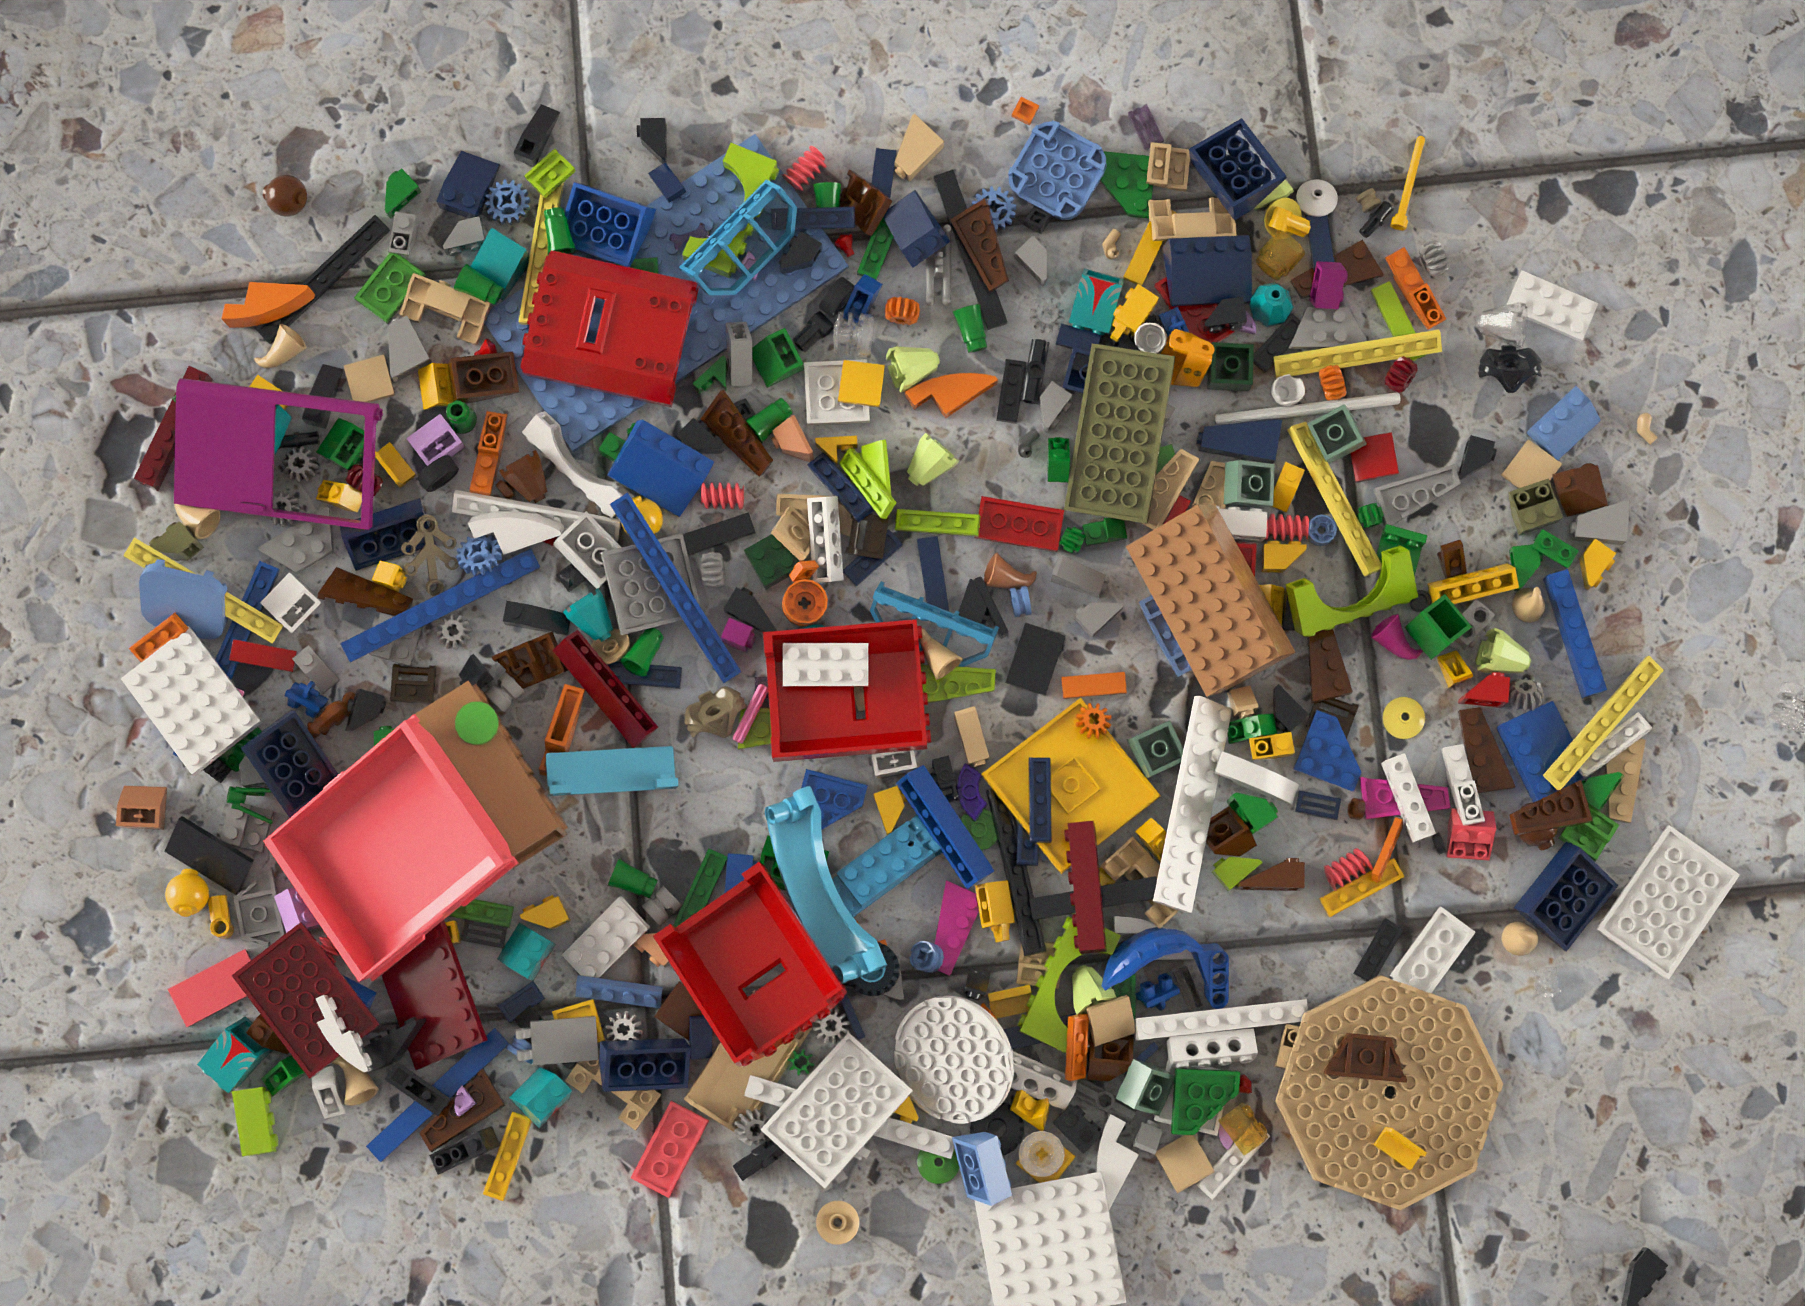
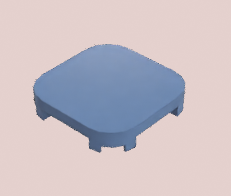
M1053 120L1052 122H1044L1032 129V134L1014 165L1010 167L1008 173L1009 185L1013 193L1020 199L1051 214L1057 219L1071 220L1083 211L1103 177L1107 167L1106 156L1102 147L1097 143H1093L1060 125L1059 122Z
M157 559L155 563L146 565L140 576L139 589L142 615L147 622L156 627L173 613H176L187 626L192 628L198 638L216 639L222 635L228 622V618L225 617L226 583L221 584L220 581L213 577L214 572L206 570L204 576L165 567V560Z

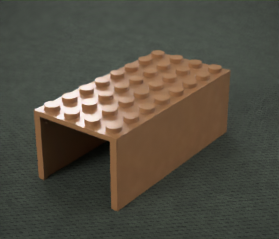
M1198 504L1126 546L1206 697L1224 693L1296 653L1215 504Z
M467 681L415 714L420 720L418 723L436 739L508 843L511 855L518 861V864L515 866L517 867L567 836L568 834L565 830L568 826L563 818L555 812L557 810L555 805L544 794L546 792L545 789L533 776L535 773L522 758L523 754L519 747L511 741L513 738L507 728L500 723L502 720L498 714V731L491 741L483 745H473L466 743L459 737L455 729V719L458 711L464 705L480 701L491 707V702L476 683L472 685Z

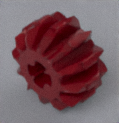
M1399 357L1387 372L1385 385L1398 393L1405 391L1416 376L1415 374L1418 371L1417 364L1410 358Z
M357 464L353 465L352 469L349 470L345 480L360 492H362L363 467ZM374 473L373 496L379 492L383 483L382 478Z

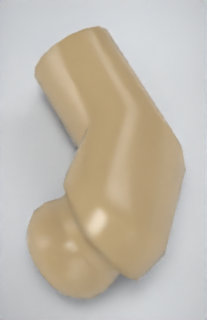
M1112 229L1102 244L1105 256L1111 260L1119 256V250H1117L1115 243L1121 236V233L1116 229Z
M1643 413L1637 419V432L1651 445L1658 437L1650 430L1652 416L1649 413Z

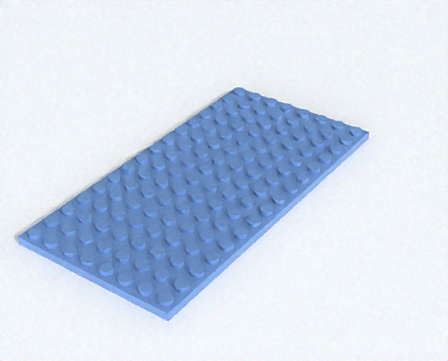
M756 134L738 145L773 159ZM725 154L683 181L681 184L684 186L686 193L670 203L662 195L647 205L655 208L656 212L651 228L635 259L658 257L659 274L695 282L693 278L683 273L679 268L685 262L682 254L689 237L709 238L744 203L745 192L742 183L733 172L723 166ZM777 167L779 169L776 180L771 182L780 186L797 208H807L793 186L782 177L783 172ZM778 193L775 199L763 208L760 217L755 218L757 224L773 243L786 232V229L772 230L771 209L788 208V205ZM795 229V236H798L801 231L822 243L823 249L812 267L785 274L780 272V264L778 263L783 253L787 254L790 250L789 241L758 272L756 281L751 279L736 295H708L699 287L696 304L692 306L675 384L727 350L726 323L747 322L751 334L849 268L823 229ZM755 230L752 236L747 237L745 253L743 255L740 254L738 259L742 262L749 251L757 261L769 249ZM580 250L573 254L575 256L616 264L614 262L605 260L603 258L588 254ZM703 268V271L698 276L708 288H730L743 273L737 269L736 273H732L729 279ZM523 287L490 309L484 324L504 352L513 351L517 372L544 411L560 425L564 440L572 452H575L648 402L524 375L523 369L520 368L525 348L522 342L524 334L529 331L530 325H521L518 322L524 292ZM596 298L586 342L595 344L605 302L603 299Z

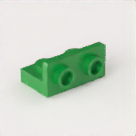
M1544 529L1533 540L1535 541L1532 545L1533 549L1565 568L1570 567L1579 552L1576 548Z

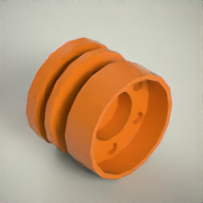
M802 579L794 582L786 590L782 598V610L789 622L797 626L806 627L815 624L822 618L827 609L828 598L820 584L813 580ZM802 599H805L807 603H810V605H807L806 609H803V607L799 606L798 604L801 603Z

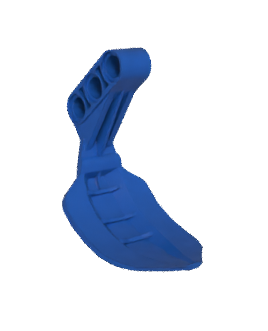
M1154 927L1133 935L1113 952L1107 962L1101 986L1106 991L1110 987L1128 979L1148 963L1162 956L1181 953L1187 949L1191 952L1204 982V997L1213 1008L1222 1009L1229 1000V957L1217 943L1199 944L1185 931ZM1220 953L1216 959H1213L1215 954ZM1220 973L1216 979H1213L1214 975ZM1220 993L1216 999H1213L1214 995Z

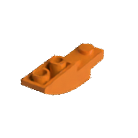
M1402 247L1385 257L1394 274L1393 278L1424 326L1429 330L1445 321L1446 317L1428 284L1424 283L1406 248Z
M486 411L478 445V455L469 489L471 493L491 496L503 449L507 414Z

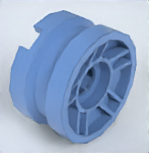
M1321 514L1311 519L1308 531L1310 543L1315 546H1325L1334 539L1337 533V526L1331 517ZM1324 527V534H1320L1318 528Z
M1021 586V589L1017 590L1016 588H1010L1014 617H1020L1021 614L1031 615L1032 611L1027 586Z
M920 941L913 945L910 950L912 951L909 957L912 967L919 971L932 973L937 971L943 963V951L935 943Z
M515 1034L512 1044H508L506 1049L517 1056V1050L532 1049V1044L526 1039H517ZM530 1059V1060H525V1061L528 1062L529 1064H532V1063H533V1060H532V1059Z

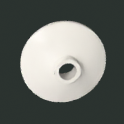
M1318 179L1303 183L1296 195V202L1300 206L1301 211L1313 217H1322L1330 214L1335 209L1338 201L1335 188L1330 183Z

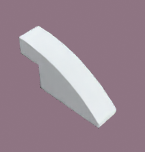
M517 511L485 513L471 517L468 522L474 538L494 532L503 555L560 536L565 529L563 524L552 519Z
M1225 752L1221 753L1214 774L1231 779L1234 785L1290 805L1293 804L1299 784L1275 772Z
M1113 917V932L1119 935H1135L1146 929L1157 927L1154 923L1142 919ZM1186 949L1181 953L1165 955L1156 960H1194L1191 952Z
M1109 1114L1103 1127L1096 1156V1172H1102L1109 1210L1139 1155L1116 1142L1126 1122Z

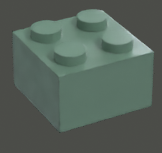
M1345 404L1307 424L1325 460L1329 464L1367 445L1349 408Z
M1244 460L1226 462L1224 504L1252 508L1273 506L1275 464Z
M1171 721L1163 722L1127 739L1139 768L1146 778L1181 763L1184 749Z
M1133 1059L1126 1077L1119 1088L1116 1099L1133 1109L1160 1116L1174 1085V1075L1159 1066Z

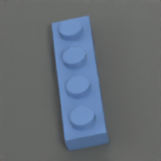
M578 975L575 997L660 1008L663 987Z

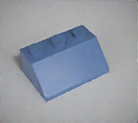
M1575 386L1527 431V434L1541 449L1556 460H1559L1596 426L1601 419L1591 400Z
M981 1132L952 1138L967 1198L992 1206L1012 1196L1011 1182L1007 1177L1006 1163L1000 1149L1001 1143L996 1135Z

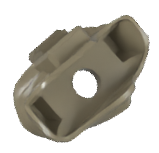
M724 686L714 694L709 690L699 695L700 701L689 705L685 712L684 722L692 738L700 732L712 733L722 738L730 736L737 713L748 707L744 702V698L740 696L741 693Z

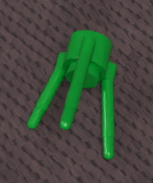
M229 786L226 803L232 804L231 809L240 810L269 824L273 823L271 819L240 805V803H245L246 795L265 796V793H272L269 788Z

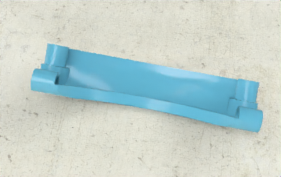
M811 786L795 791L792 797L786 798L782 802L767 806L765 808V817L772 847L790 902L796 915L841 983L887 966L877 940L856 922L835 888L824 854L821 810Z

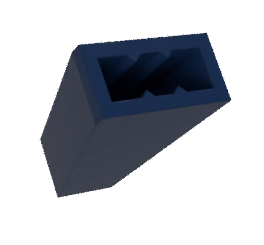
M1282 420L1204 426L1203 431L1198 432L1196 444L1200 445L1199 451L1274 464Z

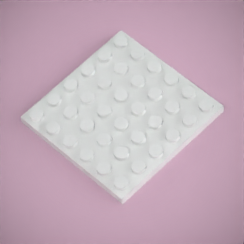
M1102 1172L1010 1188L1012 1196L992 1206L974 1200L994 1306H1110L1127 1302Z

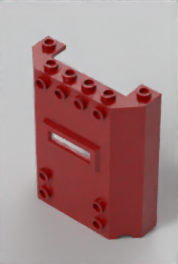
M551 250L545 258L543 271L538 273L537 284H539L538 292L533 294L532 304L534 309L533 313H529L527 325H530L529 331L523 337L522 345L525 348L520 368L523 369L524 375L672 408L676 392L675 380L692 306L696 304L700 286L694 281ZM599 298L605 300L594 344L586 342L595 300Z
M917 619L763 632L773 762L928 749L927 743H931L930 730H926V726H930L929 713L924 712V705H928L927 692L923 693L922 685L926 684V673L921 672V664H925L924 651H919L918 639L923 637L922 625L917 626ZM783 643H868V686H863L866 718L856 719L854 686H783Z
M760 862L742 873L745 878L743 881L677 927L669 924L653 935V938L732 1061L739 1067H745L764 1056L769 1057L777 1051L776 1048L778 1046L790 1043L795 1039L794 1035L800 1031L805 1032L813 1026L812 1023L817 1019L826 1018L831 1013L830 1010L847 993V990L765 866ZM780 963L785 969L783 973L747 997L743 990Z

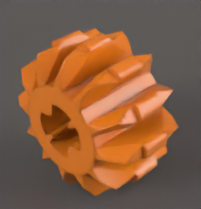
M901 296L898 298L892 297L887 300L885 305V318L887 320L902 325L917 323L920 313L918 302H915L913 299L902 298Z
M1330 365L1320 369L1319 378L1325 398L1330 401L1346 396L1345 382L1340 367L1338 365Z
M1088 703L1087 709L1085 707L1080 708L1082 714H1076V719L1080 721L1076 722L1075 725L1076 727H1082L1079 732L1080 734L1088 732V739H1090L1092 734H1094L1095 739H1099V732L1102 735H1106L1107 731L1105 728L1111 727V724L1107 722L1111 720V715H1104L1108 709L1103 708L1099 710V703L1096 704L1095 708H1093L1091 703ZM1090 717H1092V720L1093 718L1097 719V725H1095V722L1093 724L1089 723Z

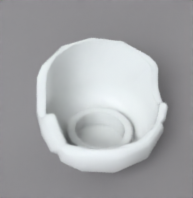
M1145 323L1139 326L1135 332V345L1141 351L1159 353L1167 344V334L1159 324Z
M1290 374L1277 377L1272 383L1271 395L1282 406L1295 405L1304 397L1305 385L1301 378H1294Z

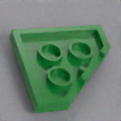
M1103 151L1106 156L1107 167L1100 181L1105 186V189L1115 201H1118L1129 217L1149 218L1148 201L1152 200L1153 185L1146 183L1149 156Z
M1175 1068L1171 1133L1195 1135L1208 1120H1211L1223 1109L1222 1107L1239 1094L1240 1071Z

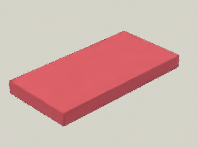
M246 949L168 989L186 1027H190L247 997L232 977L235 972L251 961Z
M671 1100L631 1179L670 1198L710 1120Z

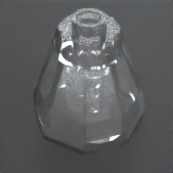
M1516 302L1483 311L1481 316L1477 317V328L1480 329L1481 334L1504 344L1516 346V348L1523 347L1526 339V334L1523 333L1525 328L1527 329L1528 308L1526 303Z

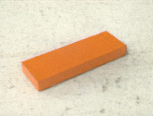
M173 613L134 643L129 650L140 662H143L169 640L178 638L189 628L176 613Z
M1125 672L1061 677L1063 699L1127 693Z
M1395 817L1372 871V881L1378 883L1381 881L1403 829V821L1400 818Z
M1088 1014L1068 1016L1065 1080L1068 1081L1086 1078Z

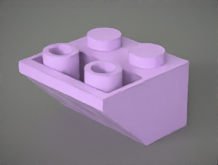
M441 414L406 438L427 466L442 456L449 455L453 457L465 448L462 441Z
M294 887L274 896L286 933L300 922H303L309 931L321 927Z

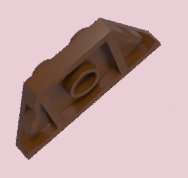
M1346 1033L1324 1070V1075L1407 1083V1077L1404 1076L1400 1066L1401 1062L1395 1052V1046L1391 1037Z

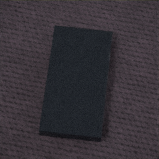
M183 816L178 819L164 851L235 895L240 893L254 862V859Z

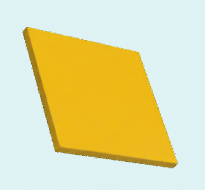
M1082 698L1071 704L981 774L1029 834L1028 759L1029 757L1050 758L1052 842L1036 844L1060 874L1071 867V863H1067L1066 851L1070 850L1069 842L1065 841L1064 830L1068 829V823L1094 821L1098 846L1161 797L1107 729L1106 735H1102L1099 732V739H1095L1094 734L1088 739V732L1084 734L1079 733L1082 727H1076L1075 725L1076 722L1080 721L1076 719V714H1082L1080 712L1081 707L1087 709V705ZM1090 717L1089 723L1093 724L1095 722V725H1097V719L1093 718L1092 720V717Z

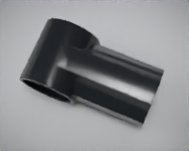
M821 311L815 313L808 321V325L792 339L796 346L804 353L820 338H825L835 327Z

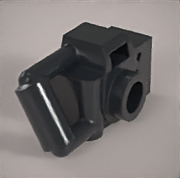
M949 755L933 759L932 768L935 771L930 775L932 778L933 775H936L938 781L936 784L941 791L952 789V793L944 795L948 802L956 801L959 794Z

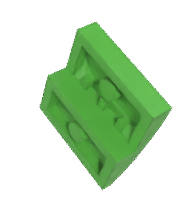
M1588 804L1593 821L1565 827L1558 839L1564 843L1568 842L1580 847L1592 860L1596 861L1616 832L1619 824Z

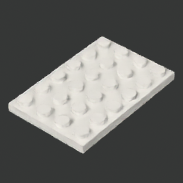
M188 626L189 629L185 633H182L174 640H169L122 677L121 680L189 772L196 776L262 724V721L192 628Z
M1668 825L1596 930L1668 980L1740 874Z
M848 1032L760 1130L826 1189L913 1090Z

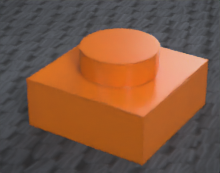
M1020 97L1011 117L1030 125L1039 109V105Z
M802 560L794 566L789 576L793 582L802 579L809 580L819 566L815 560Z

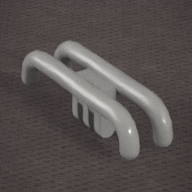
M947 224L943 227V231L951 241V226ZM951 242L943 247V252H935V257L932 254L926 259V304L928 306L934 304V278H943V304L945 306L951 304Z

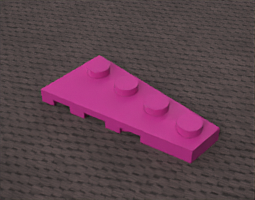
M1359 777L1361 795L1366 806L1365 820L1401 815L1387 780ZM1417 784L1428 812L1451 808L1448 787Z
M947 880L935 944L941 947L944 955L943 963L937 971L950 976L978 915L979 907L976 893Z

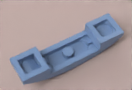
M1151 595L1139 601L1144 616L1176 675L1179 677L1192 670L1153 596Z

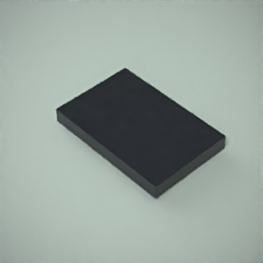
M1025 623L1005 683L1046 696L1065 635Z

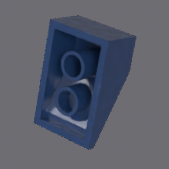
M461 151L443 182L436 200L439 208L469 219L480 217L487 201L485 196L490 193L489 188L494 183L500 164Z
M916 190L891 206L883 216L901 252L912 268L951 242Z

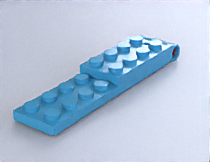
M916 815L836 873L837 876L832 880L845 907L852 917H855L932 859L942 853L941 847L932 838L918 815Z

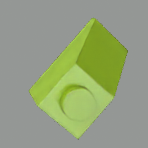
M1222 857L1213 865L1215 869L1212 873L1224 888L1229 891L1261 865L1262 861L1260 859L1229 857L1225 860Z

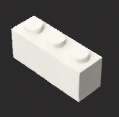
M1216 505L1234 540L1264 541L1267 531V512H1262L1261 509L1257 508L1249 509V511H1242L1239 507L1220 509V506Z

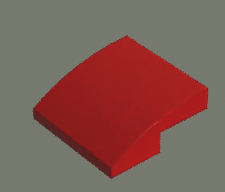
M1392 432L1364 437L1367 445L1350 453L1355 482L1375 480L1378 477L1399 474Z

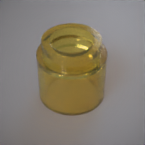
M1277 230L1259 250V256L1255 261L1266 275L1274 280H1280L1282 276L1286 277L1305 256V251L1293 237L1284 231Z

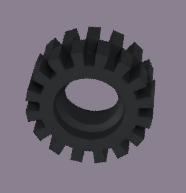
M217 758L203 770L212 778L222 783L232 769Z

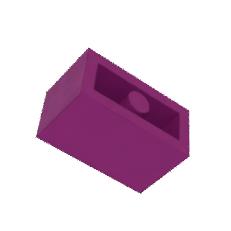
M1317 261L1309 298L1314 308L1339 309L1340 302L1343 301L1344 297L1343 285L1348 278L1347 270L1341 263Z
M731 618L728 619L721 635L722 642L746 653L748 648H753L756 641L753 627Z

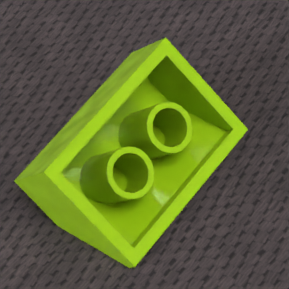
M886 439L861 446V452L858 454L891 495Z
M266 1087L232 1091L242 1157L275 1152L278 1146V1137L276 1133L273 1134L272 1125H275V1118L273 1112H270L269 1104L271 1103L270 1091H267Z

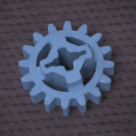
M504 179L502 185L496 182L495 189L489 188L491 194H486L485 197L489 201L485 202V206L489 208L487 212L489 215H493L494 221L500 219L502 225L505 221L512 225V220H516L519 223L520 216L526 217L524 210H530L529 205L526 203L531 202L530 197H525L528 195L527 189L522 190L523 185L521 183L516 186L515 180L508 184L506 179ZM519 196H521V205H520V206H519L518 203H517V200L519 199ZM495 198L499 202L496 209L494 206ZM506 200V201L509 202V201L511 200L512 203H511V204H509V203L504 204V201Z
M990 186L989 192L983 188L982 196L976 194L975 198L977 201H972V206L984 198L989 199L988 205L995 231L997 232L998 227L1005 230V223L1012 224L1011 218H1015L1016 213L1013 210H1016V204H1011L1014 201V197L1008 198L1009 191L1001 193V187L994 191L993 186ZM992 206H995L996 212H992ZM1007 213L1003 219L999 220L1001 215Z
M486 535L473 539L468 536L466 543H460L462 548H457L458 555L456 559L460 568L464 569L466 574L472 572L473 576H476L477 572L484 575L485 570L492 572L491 567H498L497 560H502V550L493 535L488 536V538Z

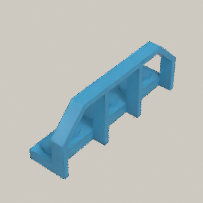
M766 179L679 268L683 273L693 278L708 295H736L794 237L797 206L780 186ZM778 193L788 205L786 232L773 243L753 218L758 216L762 209L775 199ZM749 223L769 249L747 270L727 245ZM723 249L743 275L730 288H708L698 275Z
M881 581L878 585L870 608L876 623L883 622L876 607L877 603L884 606L891 605L902 613L913 614L911 620L917 618L922 621L929 620L936 623L940 628L948 629L943 642L945 647L948 645L953 630L961 636H970L981 644H988L985 651L963 659L958 665L959 667H964L989 656L999 630L998 626L992 629L959 616V611L951 613L923 602L924 598L921 596L918 600L884 586L885 582ZM919 643V651H922L921 645Z

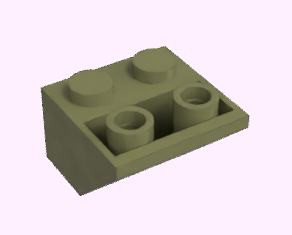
M1549 478L1508 492L1511 515L1518 535L1558 523L1563 518Z
M180 521L170 524L163 535L156 536L149 542L150 547L172 560L188 561L204 548L193 533Z

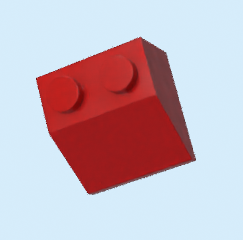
M1492 672L1491 675H1488L1458 700V704L1501 708L1508 703L1510 677H1504V673Z

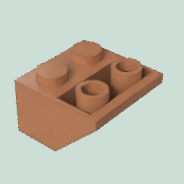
M124 786L117 804L116 826L127 829L164 830L167 787Z

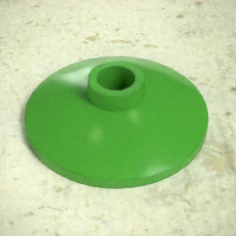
M955 1148L951 1159L920 1150L917 1157V1167L922 1177L935 1184H942L952 1180L959 1170ZM936 1158L943 1160L941 1166L935 1165L934 1161Z

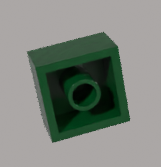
M1212 342L1214 353L1208 368L1207 389L1249 392L1253 385L1254 344Z
M772 534L744 549L747 559L765 590L790 577L789 574L799 562L798 558Z

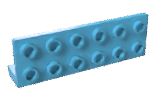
M672 746L547 753L545 755L548 796L676 789L678 787V778H675L674 751Z

